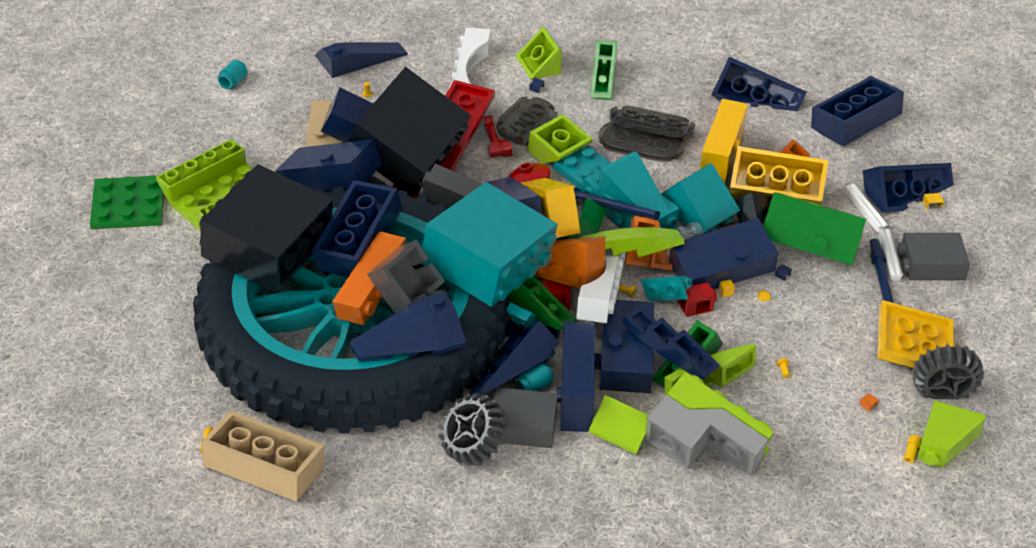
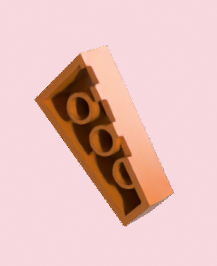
M606 236L556 240L551 249L552 258L546 267L542 266L534 276L581 289L582 285L593 282L605 272Z

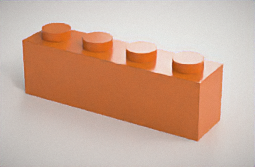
M379 231L332 301L337 319L365 325L369 317L373 316L376 306L383 299V296L367 274L397 248L407 244L405 237Z

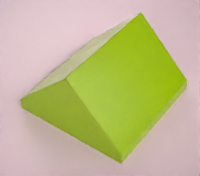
M543 26L516 55V58L531 80L561 73L562 50Z
M605 395L589 428V433L636 455L645 441L647 417L649 415Z

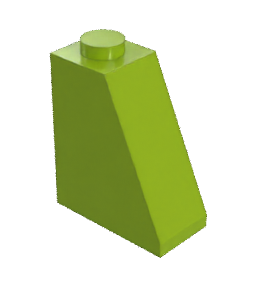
M934 400L917 460L923 461L930 466L944 467L981 435L986 415Z

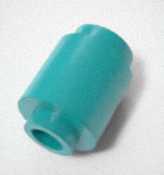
M232 60L219 72L218 83L225 89L236 87L248 75L246 65L239 60Z
M539 363L519 374L514 383L518 390L540 392L553 384L552 378H554V374L548 365Z

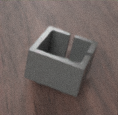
M417 240L397 248L367 274L395 314L419 299L427 297V295L433 293L445 282L433 263L414 269L413 266L426 262L429 259Z

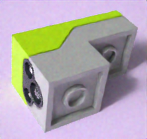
M684 372L647 417L645 441L687 469L707 447L736 468L751 476L768 455L770 448L766 445L773 438L774 431L771 430V427L766 422L756 420L750 416L748 411L742 406L734 405L728 401L720 391H713L707 387L699 377L691 376Z

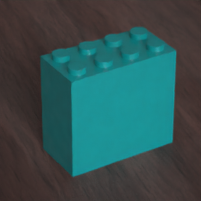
M485 182L426 224L422 249L429 259L421 264L433 263L443 278L492 307L498 301H503L513 289H518L527 278H532L542 266L546 267L552 258L551 249L557 239L555 233L558 224Z

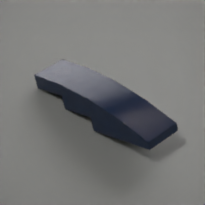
M641 305L627 314L621 321L641 341L660 356L702 380L720 366L685 330L677 333L663 318L656 321Z

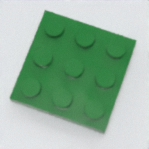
M156 176L95 179L90 218L91 229L161 226L164 193L156 180Z

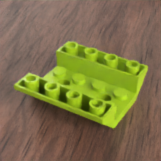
M231 138L156 176V180L171 207L200 231L199 222L201 217L210 212L215 207L217 201L223 199L230 189L237 185L244 178L245 174L253 168L246 163L245 149Z

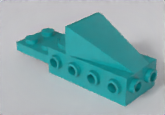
M588 145L562 160L554 162V170L580 191L659 211L660 218L658 221L661 228H677L679 208L658 191L636 151L611 163ZM603 207L607 210L605 216L621 229L630 228L632 217L637 216Z

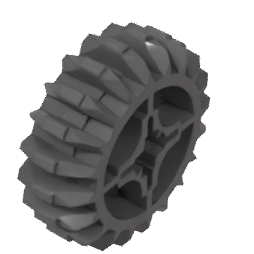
M947 343L945 347L940 348L936 346L935 350L927 349L926 355H919V360L914 362L912 372L914 386L917 391L920 392L922 397L930 396L932 399L959 400L961 397L969 398V393H975L976 388L982 386L981 381L984 379L982 361L975 353V350H969L968 346L961 348L958 343L953 347H950Z
M475 393L472 396L464 395L463 400L456 399L455 407L448 406L450 412L448 415H443L445 423L439 425L443 432L438 436L443 440L441 446L446 450L445 453L453 458L454 461L467 466H473L474 464L482 465L483 459L491 461V453H498L497 446L504 444L501 438L503 435L508 434L503 429L508 424L506 419H504L506 413L500 409L501 406L498 402L486 395Z

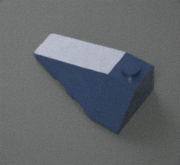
M341 42L320 49L315 54V57L330 76L334 78L406 56L408 53L398 42Z
M729 56L711 96L720 100L726 99L749 103L754 107L767 105L773 109L798 111L807 91Z
M951 163L879 166L862 170L865 193L881 212L903 211L908 208L907 204L913 201L917 203L923 201L924 194L938 193L954 185Z
M445 291L419 299L349 342L358 361L390 359L394 354L408 353V357L417 356V352L423 351L443 354L466 346V340L455 306Z
M541 321L516 330L498 351L500 356L488 366L491 370L480 377L469 395L472 396L474 393L484 395L542 361H549L555 355L554 349L560 342Z

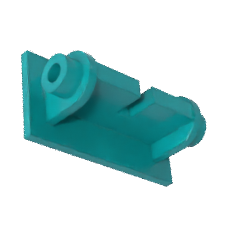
M687 276L640 280L649 301L688 299L686 290L692 286V280Z

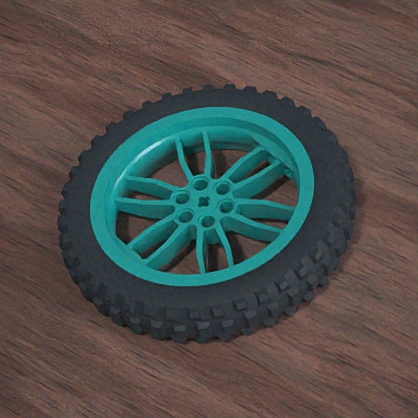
M334 187L333 192L322 193L321 190H315L333 199L332 216L347 192L342 187ZM400 190L398 193L403 209L389 234L405 237L407 243L417 240L422 247L426 224L448 208L440 203L434 206L430 204L428 198L419 196L416 199L409 197L408 192ZM313 255L305 262L312 261L316 265ZM210 261V263H206L202 267L200 272L202 279L197 284L198 295L194 297L193 301L195 316H193L194 327L200 351L204 352V357L210 370L216 373V377L222 386L230 387L232 396L240 401L246 399L248 407L256 412L263 409L266 410L267 417L275 421H279L282 418L288 419L293 427L301 428L304 424L312 425L313 430L318 432H324L329 427L338 428L339 433H349L351 428H363L364 432H373L375 426L386 425L391 429L398 427L399 421L409 419L411 422L421 420L424 412L429 410L432 413H436L443 409L444 402L447 400L455 402L456 399L462 397L463 388H473L478 382V376L485 374L489 370L490 359H494L499 351L498 345L504 341L505 325L508 324L509 314L506 309L510 304V297L508 293L503 301H498L490 307L443 278L445 282L436 290L444 289L455 306L466 340V346L443 354L423 351L417 352V356L408 357V353L394 354L390 359L358 361L357 358L345 359L352 335L357 333L363 334L395 313L383 298L376 306L373 316L369 317L365 325L337 319L332 301L348 279L346 276L323 272L326 277H323L302 266L292 278L308 291H286L262 296L267 288ZM285 312L260 318L255 316L258 313ZM317 326L310 334L302 351L288 347L268 334L293 332ZM333 336L340 337L330 358L315 356L317 351Z

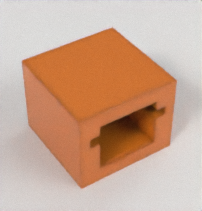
M868 393L861 398L859 405L870 412L873 405L877 406L879 400Z

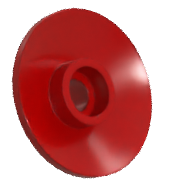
M526 162L514 169L507 178L512 177L521 183L549 178L551 171L546 164Z

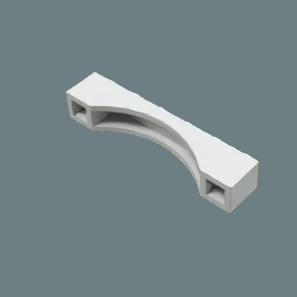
M466 27L464 35L460 36V47L457 50L452 83L454 80L471 84L467 77L469 72L479 61L488 56L490 29Z
M610 249L605 250V272L593 282L581 286L576 319L607 323L608 315L614 314L626 253L613 256Z

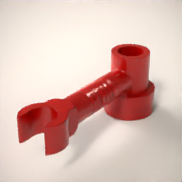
M492 115L484 116V127L491 142L488 145L490 157L512 156L513 151L510 139L499 140Z

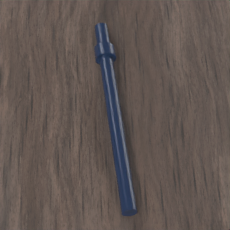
M574 188L576 201L584 202L588 197L602 207L653 220L660 218L659 211L581 192L578 188Z
M874 238L869 241L871 247L870 258L872 264H875L882 298L885 301L894 303L884 264L886 262L885 254L880 248L879 240Z

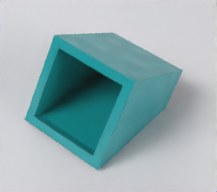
M712 163L661 193L679 208L678 220L697 236L702 233L706 234L718 230L717 224L721 223L722 226L734 220L733 215L740 211Z

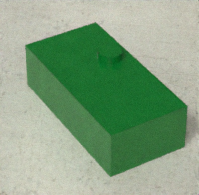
M774 192L764 223V229L773 242L853 265L867 218Z

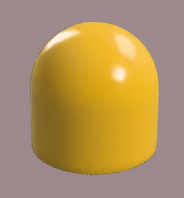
M760 290L757 294L759 301H769L771 298L767 290Z

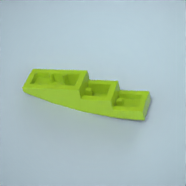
M656 227L607 230L581 237L597 238L606 236L605 250L610 249L613 256L635 250L637 256L642 257L685 244L678 230Z
M751 343L710 355L720 366L702 380L707 387L716 384L723 388L756 365V345ZM680 368L664 377L665 395H667L686 371Z

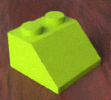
M562 114L530 132L528 152L543 164L560 161L591 143L593 138Z

